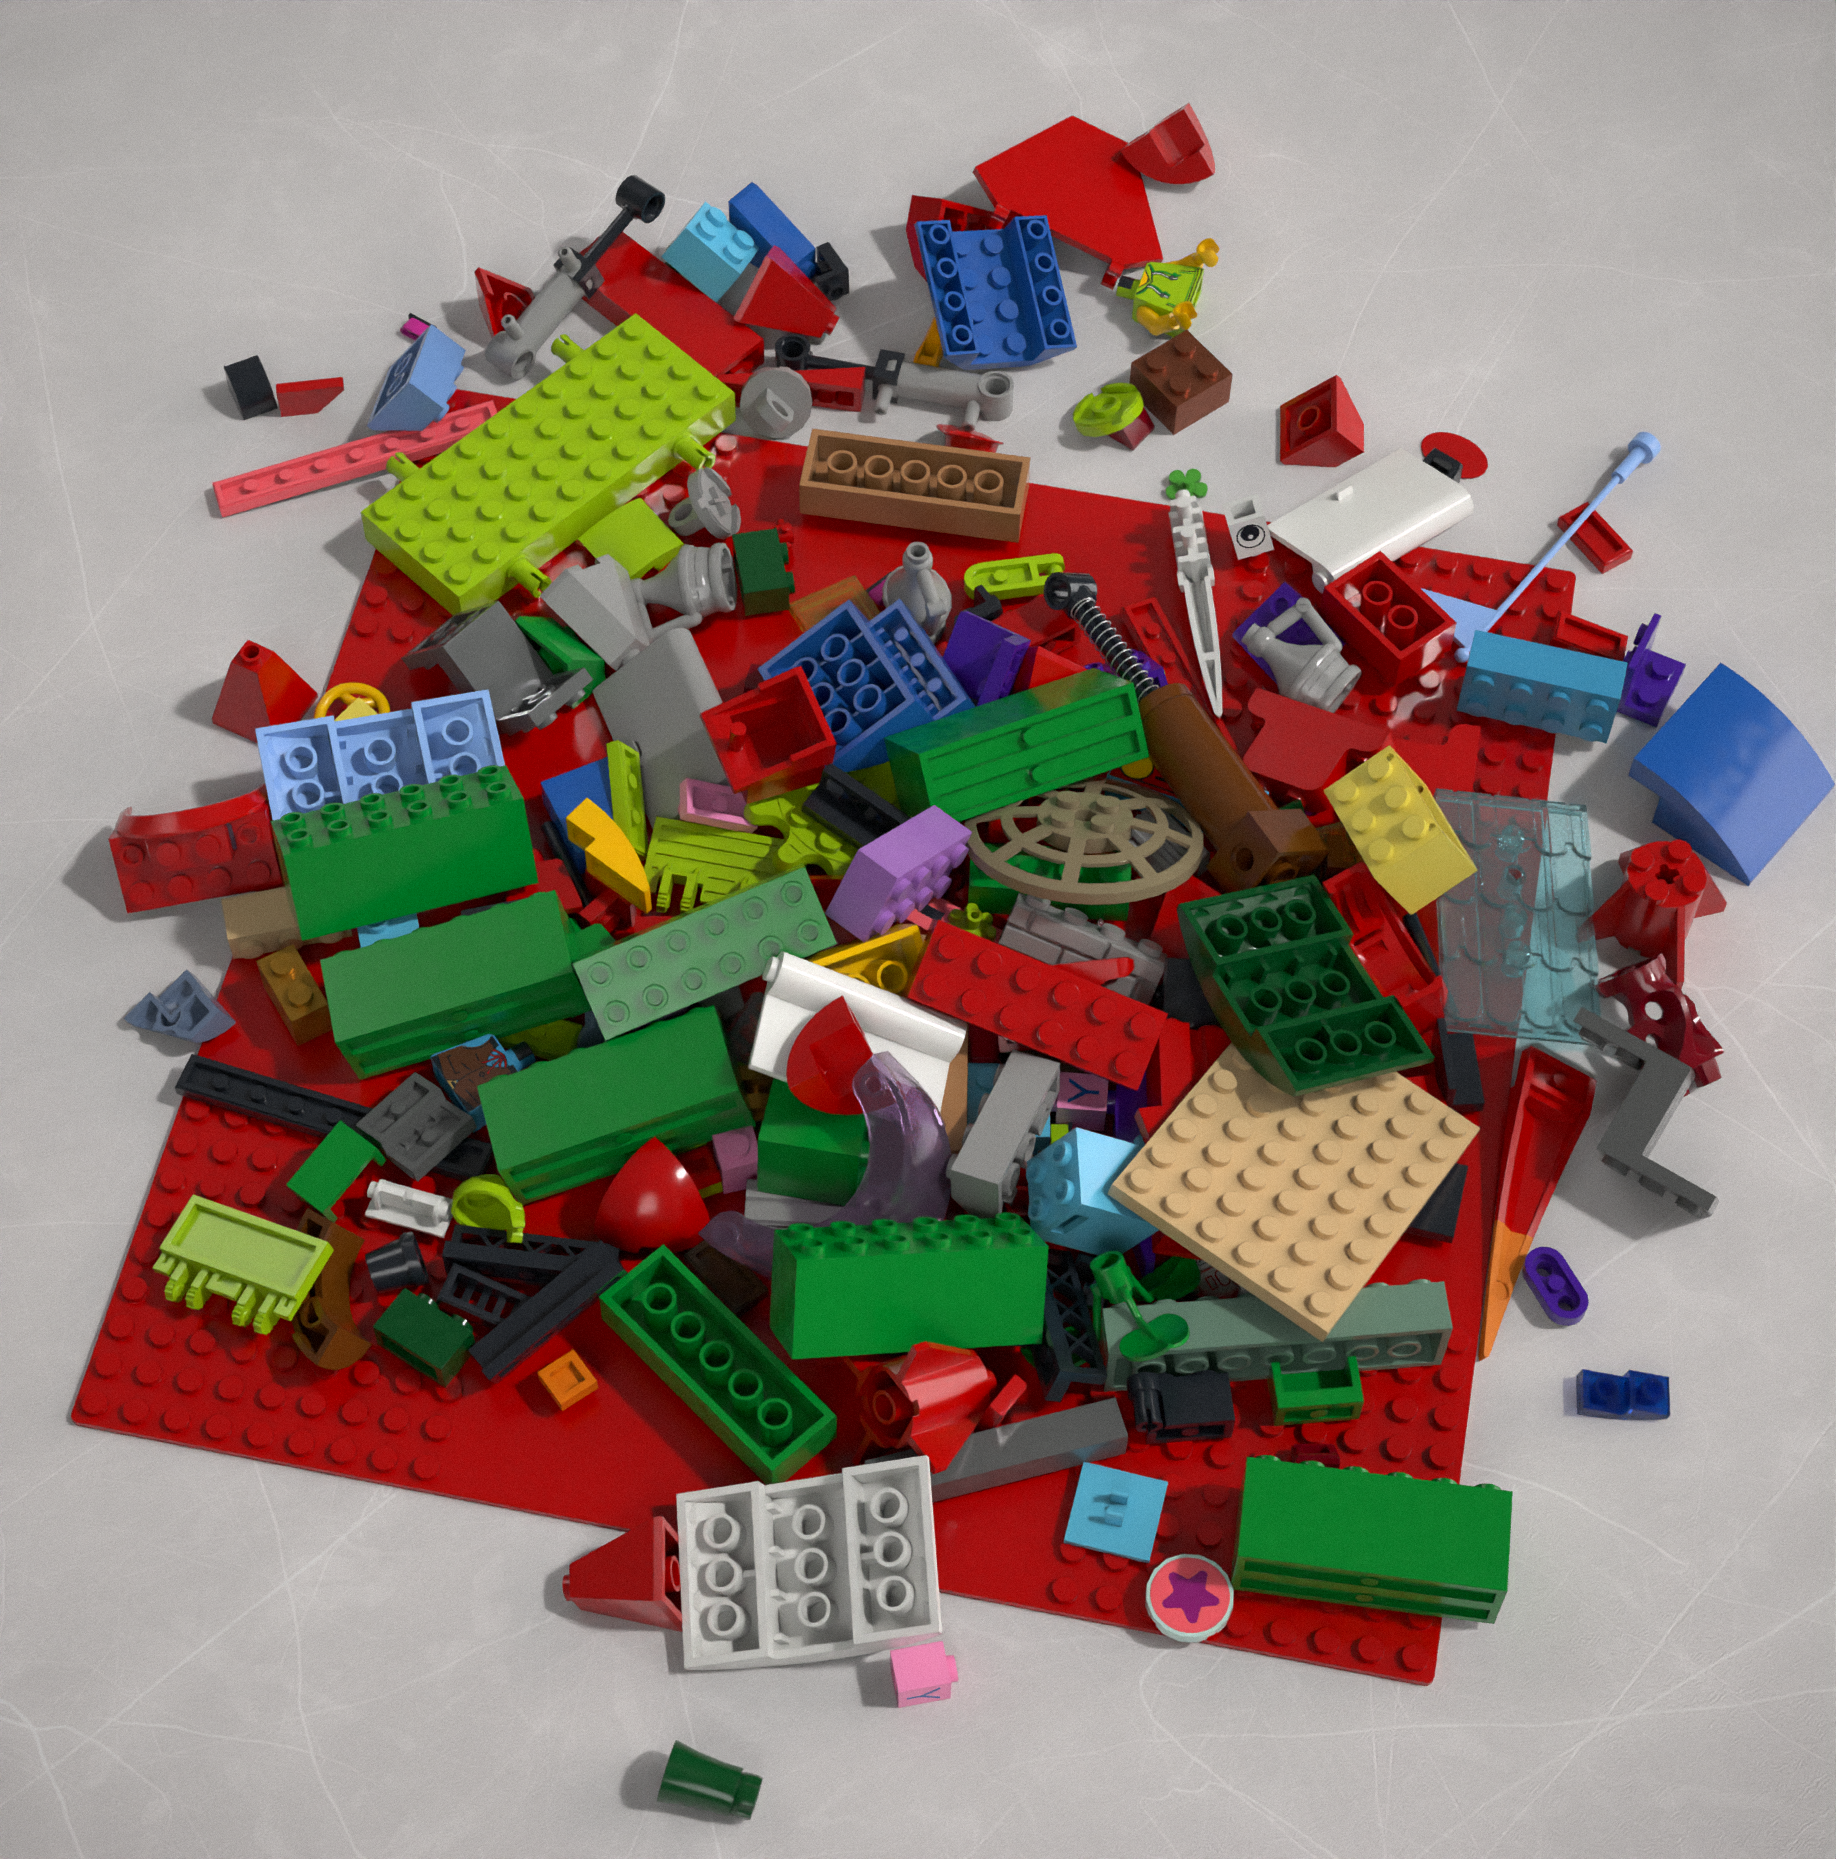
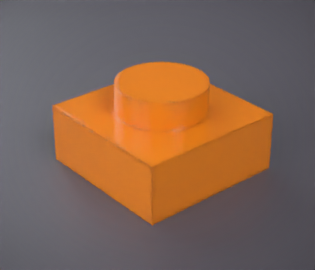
M574 1349L537 1372L540 1382L561 1411H564L598 1389L596 1379Z

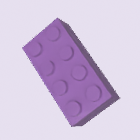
M933 805L858 849L825 914L863 942L877 933L883 935L896 921L902 923L913 910L921 911L932 898L940 899L946 893L952 883L949 875L953 867H958L969 851V848L965 845L972 831Z

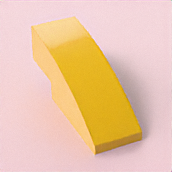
M586 798L566 817L568 840L585 851L586 866L589 873L647 914L652 909L650 886L634 847L606 812L589 798Z

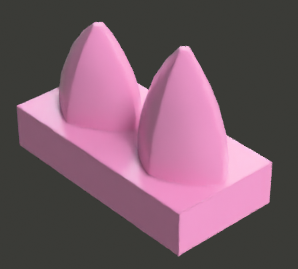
M686 778L679 784L680 804L678 806V814L680 820L746 833H752L758 828V825L749 823L744 817L743 813L746 802L741 792L734 795L731 787Z

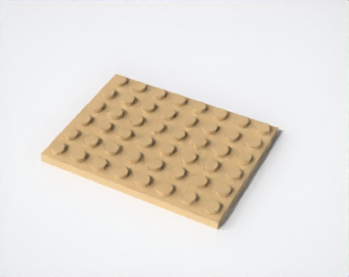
M1231 1042L1113 1182L1107 1194L1323 1342L1473 1141L1480 1128L1397 1072L1293 1097L1282 1092L1257 1073Z

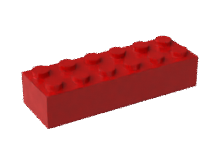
M939 919L932 920L901 996L1135 1091L1139 1089L1168 1016L1166 1012Z

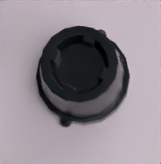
M412 1231L400 1235V1238L365 1254L371 1279L379 1294L411 1286L420 1287L429 1283L425 1261Z

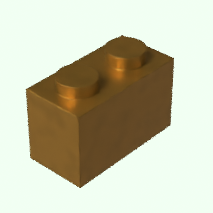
M294 944L256 961L263 986L297 1046L333 1030L328 1003Z

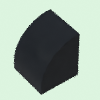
M258 355L224 366L229 391L243 420L278 409L269 379Z

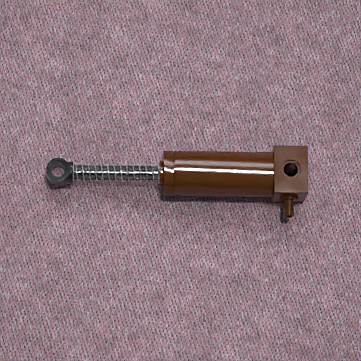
M1084 572L1052 573L1044 584L1043 593L1047 605L1054 610H1063L1069 619L1079 623L1080 629L1084 630L1085 636L1089 637L1091 644L1095 645V649L1100 652V656L1105 659V663L1110 666L1111 671L1116 673V676L1118 674L1120 678L1133 682L1149 754L1148 758L1191 817L1198 822L1202 832L1216 849L1217 853L1206 865V868L1224 893L1227 894L1310 876L1330 852L1331 848L1301 809L1279 810L1185 684L1173 683L1160 688L1158 685L1153 684L1154 679L1148 678V671L1142 670V663H1137V656L1131 655L1132 650L1126 648L1127 643L1121 641L1122 636L1116 635V628L1110 627L1111 622L1105 620L1106 615L1100 613V607L1095 606L1097 602V586L1090 574Z

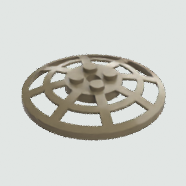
M1091 776L1056 788L1085 789L1084 792H1058L1053 789L1037 796L1046 799L1040 806L1018 807L1024 801L1021 800L1006 805L1004 808L965 819V827L972 831L965 845L969 848L967 854L980 870L1002 885L1021 893L1063 903L1086 905L1120 904L1158 896L1175 889L1187 881L1198 869L1203 855V834L1198 822L1180 804L1146 787L1104 777ZM1101 791L1114 792L1131 799L1119 800L1113 796L1101 795ZM1146 808L1153 815L1156 823L1133 818L1130 810ZM1161 809L1172 814L1182 822L1192 834V838L1168 828L1169 824L1166 815ZM1037 817L1036 828L1023 834L1018 830L1013 818ZM1001 819L1002 830L1010 842L992 853L980 839L976 823ZM1132 829L1153 834L1148 841L1138 847H1134L1129 842L1132 836ZM1043 839L1048 844L1065 850L1067 853L1044 847L1036 842ZM1166 839L1188 848L1187 853L1178 862L1158 873L1145 859L1156 852L1165 843ZM1115 849L1119 852L1106 855H1084V853H1103ZM1023 850L1037 858L1063 864L1062 879L1055 880L1028 873L1005 861ZM1130 863L1141 877L1136 880L1116 883H1078L1081 867H1111Z

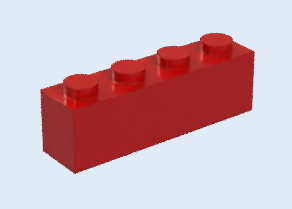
M1043 594L1034 597L1029 603L1015 610L1005 611L997 619L991 621L1030 639L1029 647L1040 646L1055 654L1080 643L1081 629L1079 623L1069 619L1063 610L1051 609L1047 605ZM943 642L936 646L942 657L948 642Z

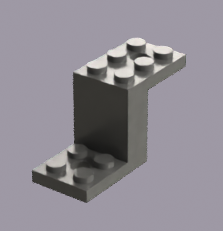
M499 601L454 614L401 658L409 670L420 667L428 670L438 663L461 694L488 689L498 735L507 733L508 736H512L520 730L526 733L535 727L539 730L545 728L558 717L555 711L564 704L570 706L582 698L586 693L583 688L593 680L584 667L553 675Z
M1581 1007L1573 1022L1580 1030L1578 1035L1581 1036L1583 1041L1603 1051L1605 1045L1616 1050L1614 1055L1617 1056L1619 1061L1639 1071L1642 1065L1644 1066L1597 1146L1598 1151L1604 1155L1601 1162L1625 1177L1629 1170L1641 1176L1638 1181L1640 1185L1663 1197L1665 1191L1677 1196L1678 1198L1675 1202L1677 1206L1698 1218L1702 1212L1712 1216L1719 1204V1200L1715 1195L1648 1158L1695 1078L1692 1067Z

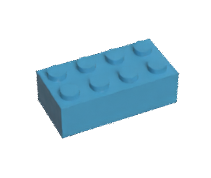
M1475 630L1456 711L1465 712L1476 717L1484 716L1502 720L1512 725H1525L1543 729L1549 733L1575 736L1586 741L1607 743L1621 699L1628 663Z

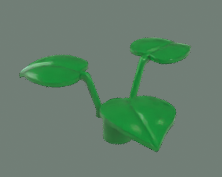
M1105 1252L1092 1260L1090 1268L1096 1283L1092 1284L1090 1289L1093 1294V1327L1098 1342L1101 1339V1296L1108 1299L1112 1304H1119L1125 1301L1139 1329L1126 1334L1120 1341L1119 1349L1121 1355L1128 1361L1142 1362L1152 1360L1167 1353L1170 1348L1180 1347L1187 1342L1190 1336V1329L1185 1319L1179 1315L1167 1313L1156 1317L1147 1324L1133 1298L1137 1301L1150 1303L1154 1299L1156 1301L1164 1299L1177 1300L1187 1295L1201 1281V1272L1195 1259L1173 1256L1154 1269L1153 1273L1147 1274L1139 1281L1132 1275L1121 1252ZM1074 1327L1065 1328L1075 1338L1079 1339L1081 1337V1333ZM1030 1346L1020 1347L1023 1357L1029 1364L1035 1367ZM1074 1353L1072 1355L1074 1366L1078 1367L1086 1362Z

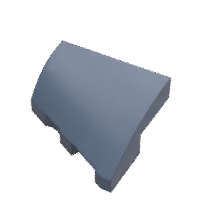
M187 969L159 998L149 992L124 1017L132 1026L194 1043L213 1039L236 1023L201 981Z

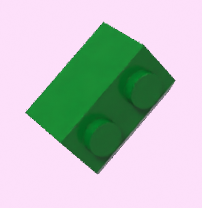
M520 616L515 620L516 625L553 675L584 667L593 680L583 688L586 692L585 695L570 705L572 709L592 695V690L606 680L605 661L591 647L588 648L583 644L570 627H563L552 617Z

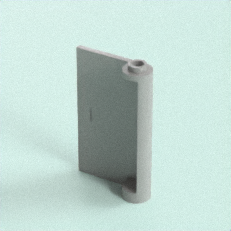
M676 628L664 633L592 690L613 740H619L639 752L644 809L652 829L654 828L656 816L674 820L680 819L678 814V806L680 804L679 784L686 778L730 787L700 719L701 712L723 702L689 630Z

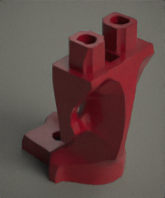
M1663 953L1622 967L1603 978L1586 984L1594 998L1602 997L1605 999L1612 996L1625 1006L1630 1025L1625 1029L1626 1032L1645 1042L1646 1037L1655 1041L1657 1049L1692 1067L1695 1073L1694 1081L1697 1088L1722 1078L1715 1057L1724 1053L1723 1048L1701 1022L1695 1003L1686 994H1683L1681 988L1676 986L1665 973L1666 960ZM1649 1002L1656 1003L1662 1010L1661 1018L1657 1020L1650 1018L1645 1011L1646 1004ZM1689 1089L1686 1091L1684 1097L1690 1094Z

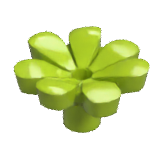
M968 903L964 912L955 908L949 913L947 918L950 923L948 924L992 942L996 939V929L991 926L993 924L992 915L988 912L982 913L978 909L977 904Z

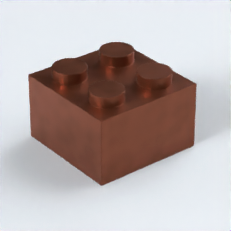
M1185 330L1131 362L1129 384L1134 385L1140 392L1144 406L1175 435L1229 402L1233 374L1188 330Z

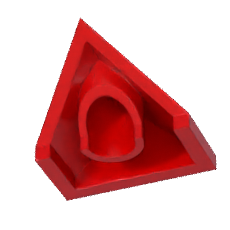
M478 267L474 273L479 307L491 338H493L497 333L506 331L501 324V320L505 315H512L517 320L535 297L531 288Z

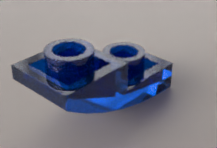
M1582 1369L1576 1375L1577 1415L1619 1420H1662L1670 1417L1669 1377L1628 1370L1623 1376Z

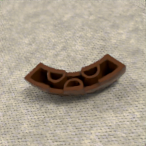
M307 1208L296 1231L327 1241L334 1251L292 1318L295 1331L292 1337L299 1349L313 1363L325 1369L338 1370L349 1367L358 1361L372 1345L357 1329L352 1318L349 1302L352 1270L359 1250L365 1240Z

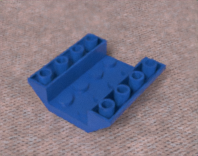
M1047 215L1014 217L1004 229L952 232L950 220L919 221L914 224L942 350L946 360L963 370L1024 367L1077 348Z

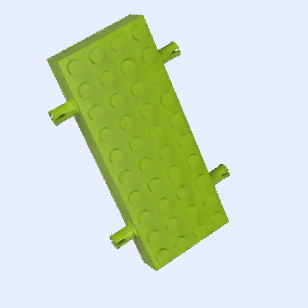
M636 313L585 350L573 342L569 336L562 334L560 339L556 338L552 343L551 352L566 363L436 458L422 468L417 467L402 452L395 453L400 462L393 456L389 458L386 470L399 479L401 483L360 512L365 539L452 615L492 603L518 583L525 587L535 598H539L542 593L537 589L539 588L544 592L552 581L548 576L539 571L538 568L576 541L598 521L623 506L683 460L694 467L696 471L701 468L703 470L702 465L707 468L713 467L716 457L713 453L707 451L703 445L736 421L735 392Z

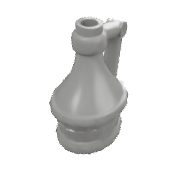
M913 542L908 545L902 558L903 566L897 567L887 576L882 587V600L885 607L888 608L900 598L914 614L933 644L941 639L946 628V619L952 608V595L945 580L935 570L931 569L933 557L929 547L922 542Z
M715 543L711 548L694 547V545L685 544L680 548L679 553L671 560L668 566L656 576L644 581L640 578L631 579L650 644L672 629L685 628L688 630L699 625L706 616L718 611L731 612L736 606L737 582L730 550L725 543ZM647 603L661 604L673 608L683 614V616L652 628L645 606Z
M1307 598L1298 599L1296 604L1271 621L1267 627H1260L1254 623L1241 641L1247 645L1250 653L1256 657H1262L1268 663L1276 678L1278 691L1281 696L1335 713L1361 675V670L1358 666L1349 665L1340 655L1342 643L1312 607L1310 600ZM1303 618L1323 645L1290 644L1276 639V636Z

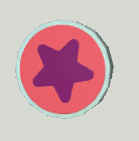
M1180 1554L1166 1559L1153 1570L1146 1586L1145 1607L1149 1616L1156 1623V1627L1164 1635L1179 1642L1197 1643L1206 1640L1216 1632L1218 1633L1226 1626L1233 1609L1234 1590L1228 1575L1216 1562L1201 1555Z

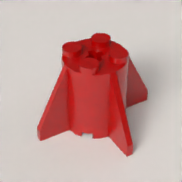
M1680 839L1671 842L1656 841L1620 853L1618 864L1624 875L1620 888L1577 929L1574 939L1578 945L1615 936L1620 945L1627 950L1630 946L1634 950L1641 951L1640 956L1651 958L1663 953L1666 960L1665 972L1676 986L1682 989L1685 968V939L1688 936L1693 919L1724 912L1727 902L1699 857L1692 852V847L1689 843Z
M927 1341L912 1345L909 1352L840 1356L858 1378L855 1389L856 1398L862 1397L864 1411L858 1412L867 1432L852 1463L855 1466L865 1465V1460L880 1457L894 1447L899 1449L910 1445L918 1456L927 1455L929 1457L930 1472L932 1474L945 1471L980 1423L982 1415L988 1408L991 1400L990 1394H993L997 1388L995 1375L991 1370L985 1368L980 1357L972 1348H958Z

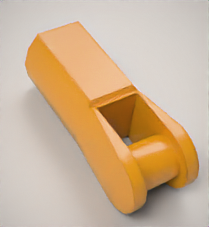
M935 317L914 356L913 363L935 367L940 366L943 350Z

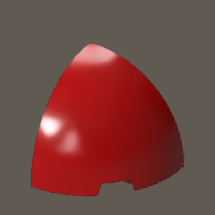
M1189 103L1156 123L1154 127L1136 137L1120 150L1125 159L1139 172L1163 183L1190 184L1207 179L1215 173V162L1211 147Z
M842 995L816 1013L797 1036L788 1056L786 1068L787 1083L794 1096L813 1109L837 1115L863 1114L897 1103L898 1100L888 1078L868 1044L865 1033L844 996Z
M654 1136L626 1162L610 1184L599 1206L593 1235L605 1243L632 1253H638L641 1247L658 1248L663 1244L672 1253L695 1247L712 1235L707 1209L691 1177L671 1151Z

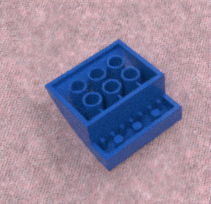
M900 598L870 621L849 599L758 668V671L766 681L790 669L802 666L837 743L832 764L844 772L861 770L889 762L883 737L976 707L914 614Z
M1721 662L1634 757L1628 774L1629 777L1660 796L1652 820L1653 824L1674 838L1686 841L1694 851L1747 886L1753 882L1835 785L1817 753L1786 715L1763 693Z

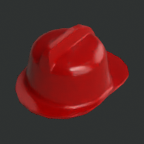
M936 425V428L944 433L945 446L996 453L998 446L1004 444L974 430L968 432L962 427L954 425Z

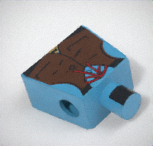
M492 1034L481 1036L430 1056L434 1077L456 1107L473 1117L477 1126L473 1133L486 1125L477 1086L489 1082L495 1076L519 1072L536 1062L531 1048L525 1041L505 1051Z

